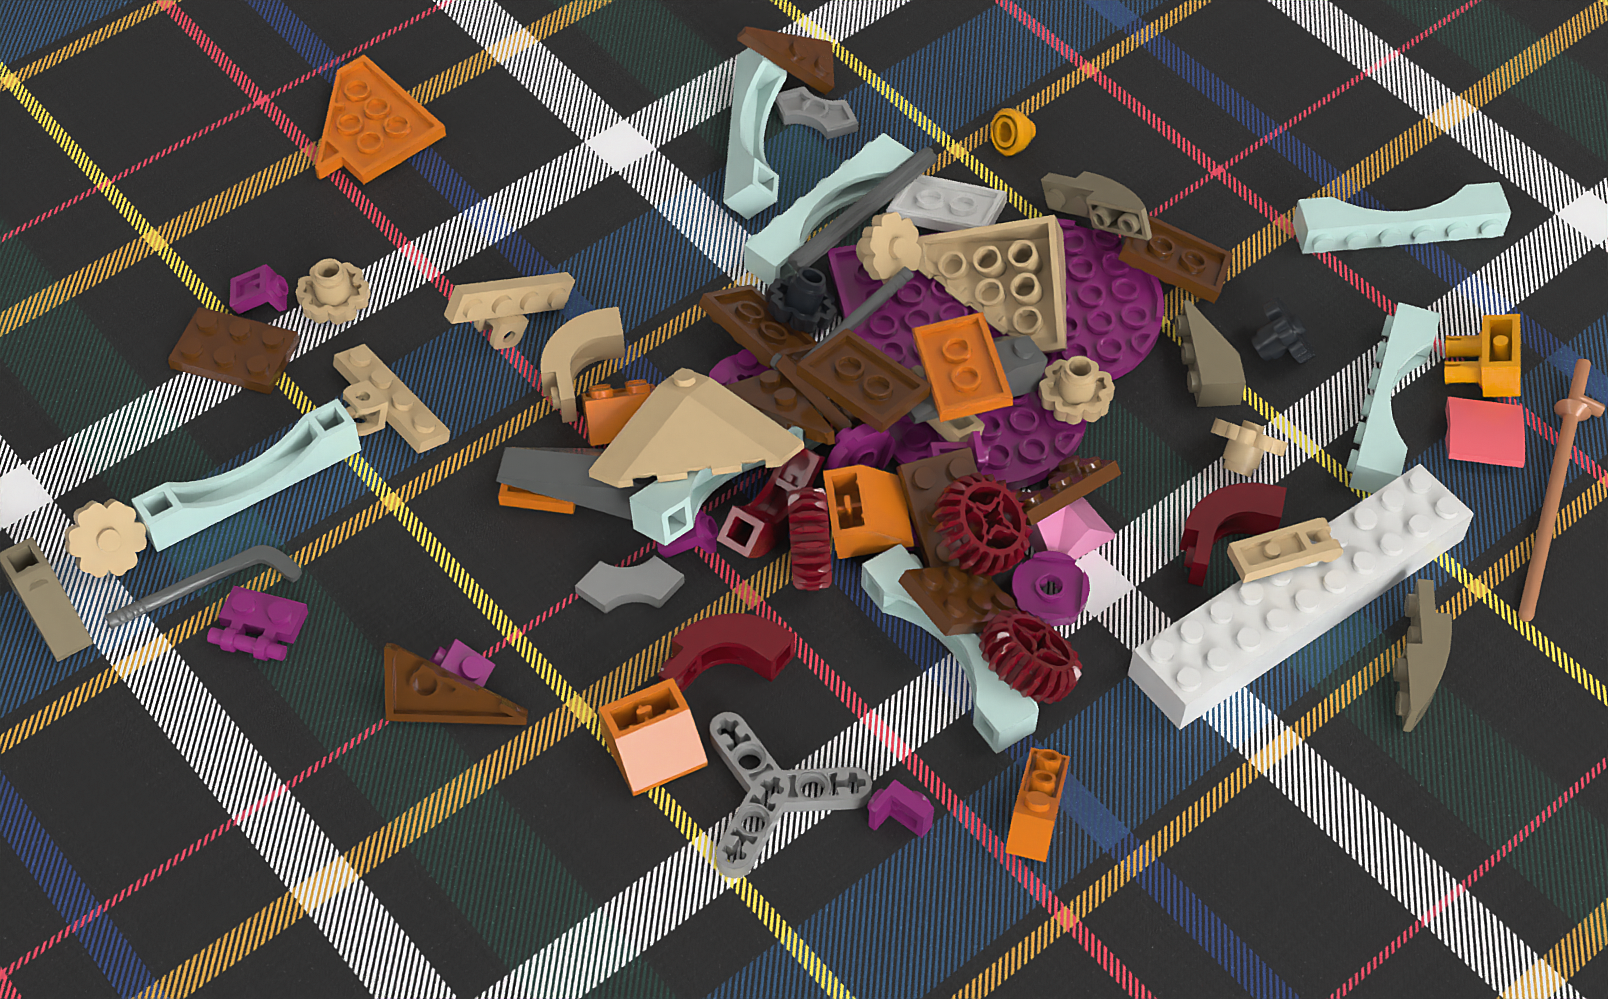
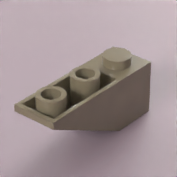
M1184 300L1181 315H1177L1175 318V331L1177 337H1182L1183 340L1181 358L1184 365L1188 364L1189 367L1187 374L1189 393H1194L1197 407L1240 405L1246 384L1240 354L1190 300Z
M33 536L0 552V565L7 581L57 662L94 643Z

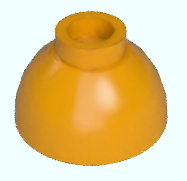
M1001 109L996 113L991 124L992 142L997 151L1005 156L1015 155L1023 151L1036 134L1034 123L1024 113L1016 109Z

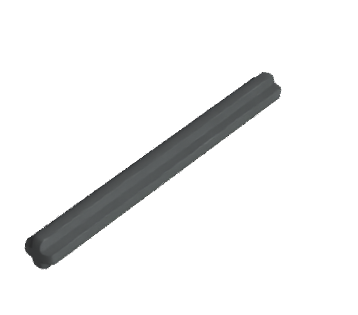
M926 147L918 151L790 255L788 262L793 270L799 272L801 268L812 265L937 162V156L934 154L933 149Z

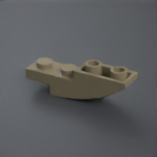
M1086 171L1077 178L1048 173L1041 179L1048 209L1090 218L1092 227L1095 229L1147 241L1152 238L1145 205L1135 193L1124 185Z
M1418 579L1412 594L1406 595L1404 612L1406 617H1411V626L1408 628L1407 643L1401 658H1395L1393 666V679L1400 683V691L1396 695L1395 712L1396 715L1402 716V729L1405 732L1413 730L1429 707L1445 670L1450 652L1452 614L1436 612L1434 581L1427 579Z

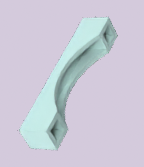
M747 48L737 55L723 199L725 204L747 220L777 202L779 175L773 172L766 162L764 133L771 107L787 77L786 70L751 48Z
M885 133L881 134L873 142H868L852 159L844 161L837 171L828 178H823L812 191L804 197H799L791 208L782 215L774 217L766 228L758 234L752 235L744 245V268L768 285L772 284L776 278L787 280L788 276H793L796 272L789 264L788 258L805 244L813 229L824 218L839 208L861 199L914 156V152Z
M1500 182L1465 185L1457 194L1441 203L1411 211L1366 209L1348 204L1334 197L1299 199L1292 224L1302 254L1324 253L1327 251L1358 250L1361 248L1391 247L1395 245L1503 236L1511 210Z
M1398 302L1395 315H1387L1381 335L1388 337L1387 342L1380 341L1375 357V362L1381 363L1380 369L1373 367L1367 387L1374 390L1373 396L1366 394L1360 414L1367 417L1366 423L1359 421L1353 443L1360 444L1359 450H1351L1346 471L1353 472L1349 487L1374 494L1401 476L1408 448L1400 437L1392 417L1391 392L1402 378L1413 369L1427 362L1435 340L1441 313Z
M337 398L303 415L293 429L278 443L241 467L203 480L166 482L131 499L138 520L145 525L147 537L156 551L159 552L361 451L356 423Z
M814 407L817 410V412L823 417V415L818 411V409ZM791 425V428L788 429L790 433L804 441V446L810 450L821 444L820 442L807 439L804 429ZM765 461L741 464L742 472L765 465ZM706 468L699 471H688V479L660 483L656 480L629 497L633 528L665 546L694 527L695 517L702 503L714 490L742 472L712 475L711 468Z
M900 543L863 563L861 586L883 613L903 618L922 627L938 638L953 653L963 668L971 687L974 705L973 726L996 754L1035 732L1039 713L1037 703L1030 696L1024 698L1019 691L1015 689L1010 690V686L1006 682L999 681V676L996 672L989 670V663L983 660L981 657L982 651L978 647L981 641L980 636H977L975 633L944 636L900 585L898 580L905 570L923 568L916 555L909 554Z

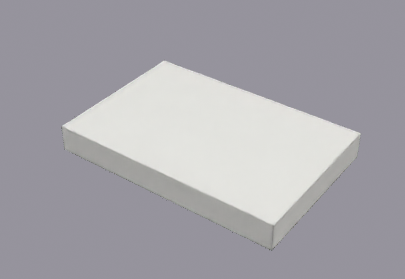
M920 175L893 198L886 213L898 212L901 218H910L915 226L944 232L994 225L1007 202V192Z

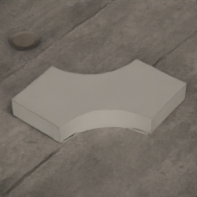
M803 86L778 93L773 103L784 125H808L819 130L826 139L858 131L859 123L845 99L835 101L824 100L812 95Z
M654 555L647 562L633 567H615L599 561L575 585L576 594L604 613H608L615 607L630 602H643L660 608L685 582L682 573Z

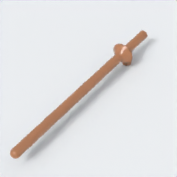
M1578 359L1576 361L1568 399L1559 400L1554 405L1555 413L1563 421L1518 612L1520 620L1524 622L1531 621L1535 614L1577 424L1587 420L1591 415L1599 418L1605 410L1604 404L1584 395L1591 362L1587 359Z

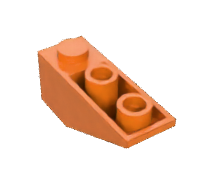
M1031 747L1013 811L1005 853L1046 862L1070 756L1061 755L1052 749L1040 750Z

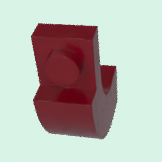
M804 446L800 452L782 466L775 467L767 484L751 503L746 506H732L716 540L748 558H758L771 551L790 531L788 495L790 491L801 489V487H811L825 457Z
M1238 483L1217 489L1201 499L1192 509L1186 520L1179 550L1187 551L1183 567L1191 568L1188 583L1203 586L1211 550L1222 538L1232 534L1260 535L1278 530L1287 488L1265 483Z
M726 613L703 618L685 627L671 639L672 657L668 658L661 666L658 674L659 683L673 678L682 694L704 670L715 665L727 663L745 666L772 682L795 656V634L769 619L751 614Z

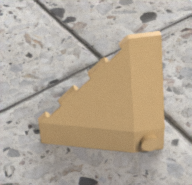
M1055 215L918 237L916 243L922 250L918 268L921 274L929 280L933 277L946 287L944 290L965 307L970 305L978 312H983L986 322L1001 334L1007 333L1010 336L1029 335L1043 354L1067 350L1063 231Z
M681 368L655 388L589 469V477L617 488L633 486V479L657 476L658 483L688 479L687 472L690 470L699 471L711 468L712 475L742 472L741 464H752L759 461H765L766 468L779 467L804 448V441L714 379L696 373L693 370Z

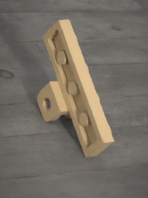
M568 272L456 285L444 316L451 324L474 321V327L479 332L493 329L490 345L495 350L514 347L521 340L529 322L523 314L564 309L575 280ZM508 332H511L507 338H504Z
M365 344L334 355L333 366L351 384L343 391V399L351 405L345 409L352 419L361 418L365 420L364 423H356L358 436L368 435L384 429L385 422L387 421L418 454L449 442L450 430Z

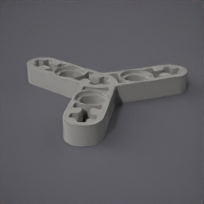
M724 712L714 717L710 723V741L712 746L748 793L716 849L717 868L725 877L736 879L750 872L784 812L856 809L866 805L871 798L872 780L870 775L861 768L837 767L781 770L743 718L738 714ZM726 728L729 732L735 730V741L738 746L734 748L733 740L728 734L721 735V729ZM745 755H755L761 760V764L755 769H745L738 762ZM815 782L824 788V792L820 796L813 798L804 795L801 789L805 784ZM831 782H836V795H831ZM850 782L856 783L857 788H859L858 793H850L848 787ZM773 786L778 787L779 794H772L768 801L767 809L763 806L765 790L770 791ZM755 816L761 818L765 826L758 832H749L743 828L742 822L748 817ZM739 840L744 843L742 846V860L736 859L733 863H729L727 855L733 856L739 847Z

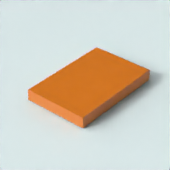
M983 312L911 328L912 338L926 381L931 384L930 393L940 422L1013 405V396Z

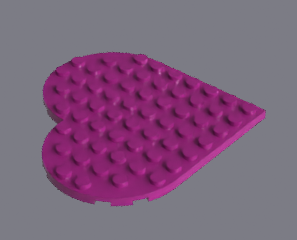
M1057 219L1063 231L1065 252L1067 350L1045 353L1044 355L1048 359L1046 367L1053 365L1059 359L1068 361L1074 356H1084L1097 362L1099 365L1098 371L1110 373L1113 381L1140 364L1156 343L1164 315V298L1160 282L1157 277L1140 269L1132 268L1127 263L1118 260L1123 244H1121L1122 238L1108 231L1091 230L1075 226L1074 220ZM857 245L831 248L827 251L826 256L843 320L884 285L882 280H873L870 277L869 272L866 271L863 263L857 257ZM918 269L911 271L914 277L852 331L907 369L916 365L922 367L912 338L911 328L979 313L970 305L965 307L944 290L945 286L933 277L929 280ZM987 323L992 339L1010 336L1007 333L1001 334ZM1039 385L1037 391L1013 397L1012 406L974 414L985 424L981 440L982 444L987 445L989 452L988 464L986 467H983L981 474L984 476L985 474L993 473L996 481L1006 479L1007 490L1021 489L1047 478L1049 473L1059 468L1058 463L1061 460L1075 453L1085 433L1087 425L1085 419L1082 418L1076 425L1069 424L1066 421L1055 419L1054 410H1047L1041 406V399L1038 395ZM907 414L888 428L890 435L896 442L893 457L901 465L928 458L927 450L930 442H948L928 422L924 421L914 424Z

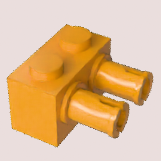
M1520 314L1482 315V331H1479V335H1446V358H1479L1478 361H1445V384L1479 383V386H1482L1483 397L1521 396Z

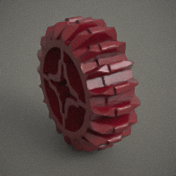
M980 472L960 476L944 488L941 492L942 496L934 503L938 510L935 511L932 518L939 525L936 526L933 532L942 535L943 538L939 547H947L950 551L948 560L957 558L959 560V569H968L970 567L972 575L983 573L987 577L994 576L1000 572L1004 573L1010 570L1013 565L1019 563L1025 557L1024 552L1031 546L1027 538L1034 531L1026 525L1028 515L1024 514L1022 510L1026 502H1018L1015 498L1017 489H1006V479L996 481L993 473L983 476ZM990 545H993V546L996 547L997 549L990 548L989 546H990Z
M801 487V489L791 490L788 495L793 584L797 590L819 591V589L829 588L832 583L827 494L823 488Z
M1010 608L1008 611L1001 610L983 628L984 632L979 637L981 641L978 645L982 651L981 657L989 663V670L996 672L999 676V681H1004L1010 686V690L1015 689L1019 691L1024 698L1030 696L1034 702L1039 703L1043 701L1044 703L1051 704L1054 701L1060 702L1064 697H1067L1078 684L1077 680L1082 675L1080 671L1082 664L1078 660V653L1071 649V642L1065 640L1061 636V632L1055 631L1050 623L1046 624L1041 621L1039 616L1035 615L1032 617L1027 611L1022 610L1019 612L1016 609Z

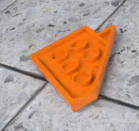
M364 54L337 70L315 166L317 177L321 180L345 166L357 179L366 184L445 137V126Z

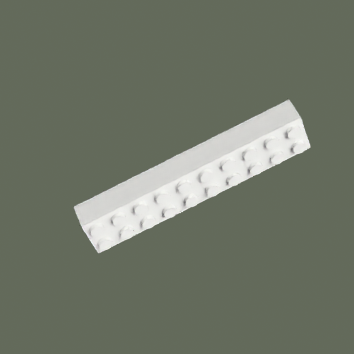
M1418 464L1328 523L1331 527L1330 535L1332 539H1337L1343 548V554L1338 559L1332 562L1318 561L1243 583L1242 580L1238 581L1135 648L1128 676L1180 730L1461 542L1465 537L1474 513L1421 464Z

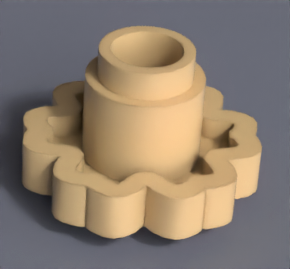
M898 212L875 215L872 219V226L864 228L862 238L857 243V257L873 280H882L883 284H885L904 266L910 269V271H915L919 268V259L922 254L921 247L916 243L919 232L910 218H901Z
M324 259L310 269V276H305L298 280V287L296 289L297 301L302 306L304 316L318 324L330 320L333 324L340 325L346 321L354 320L357 317V310L365 309L368 306V299L371 295L369 283L364 280L362 270L354 267L351 263L341 264L335 259Z
M1074 356L1068 361L1056 360L1053 365L1045 368L1044 378L1039 383L1038 395L1041 399V406L1047 410H1054L1055 419L1066 421L1069 424L1076 425L1082 418L1089 422H1095L1101 416L1107 414L1109 403L1113 399L1115 386L1112 383V377L1108 372L1098 371L1099 365L1097 362L1084 356Z
M1215 418L1211 429L1212 433L1229 438L1222 456L1225 459L1223 468L1250 478L1253 470H1258L1264 451L1284 457L1288 443L1264 435L1265 427L1243 420L1242 426H1238Z
M110 499L104 505L96 501H89L84 507L74 512L73 517L76 524L67 527L64 535L67 540L65 542V550L70 555L76 557L75 564L77 568L83 572L90 573L96 578H101L108 571L116 576H121L128 569L137 565L138 558L135 552L143 550L146 547L147 541L145 537L146 527L141 522L135 520L136 512L133 508L115 499Z

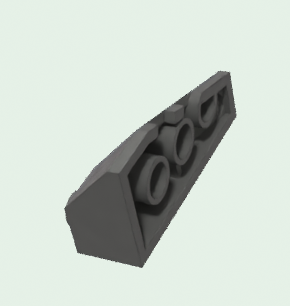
M1029 335L993 338L1012 396L1016 397L1037 391L1048 359ZM931 393L929 397L907 413L914 424L938 417Z
M505 447L496 482L559 500L574 502V504L632 520L629 497L655 482L657 476L633 479V486L617 488L589 477V469L606 449Z

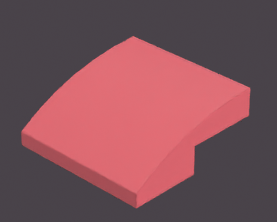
M1456 397L1447 398L1445 412L1448 430L1445 442L1448 459L1519 468L1524 467L1525 428L1522 406Z

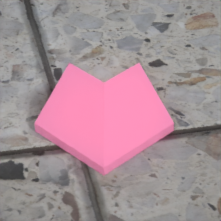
M1084 497L1079 498L1033 526L1027 525L1034 531L1027 539L1037 553L1057 551L1071 556L1074 560L1115 538L1114 531Z

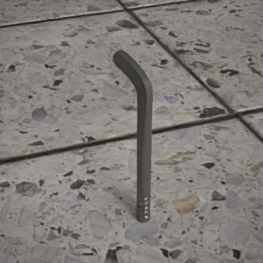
M904 266L804 355L803 358L805 359L845 328L851 331L855 330L881 307L889 297H892L894 293L914 277L910 269ZM776 353L769 363L774 370H778L775 364L782 357L779 353Z
M258 545L104 616L110 629L122 625V623L131 621L140 615H144L258 563L274 568L284 578L293 583L300 578L302 571L296 562L280 550L267 545Z

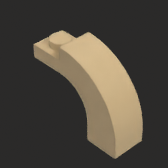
M619 307L594 310L571 319L552 335L544 348L541 358L543 395L552 397L553 409H561L563 423L577 421L573 381L577 374L591 363L625 357L624 335Z

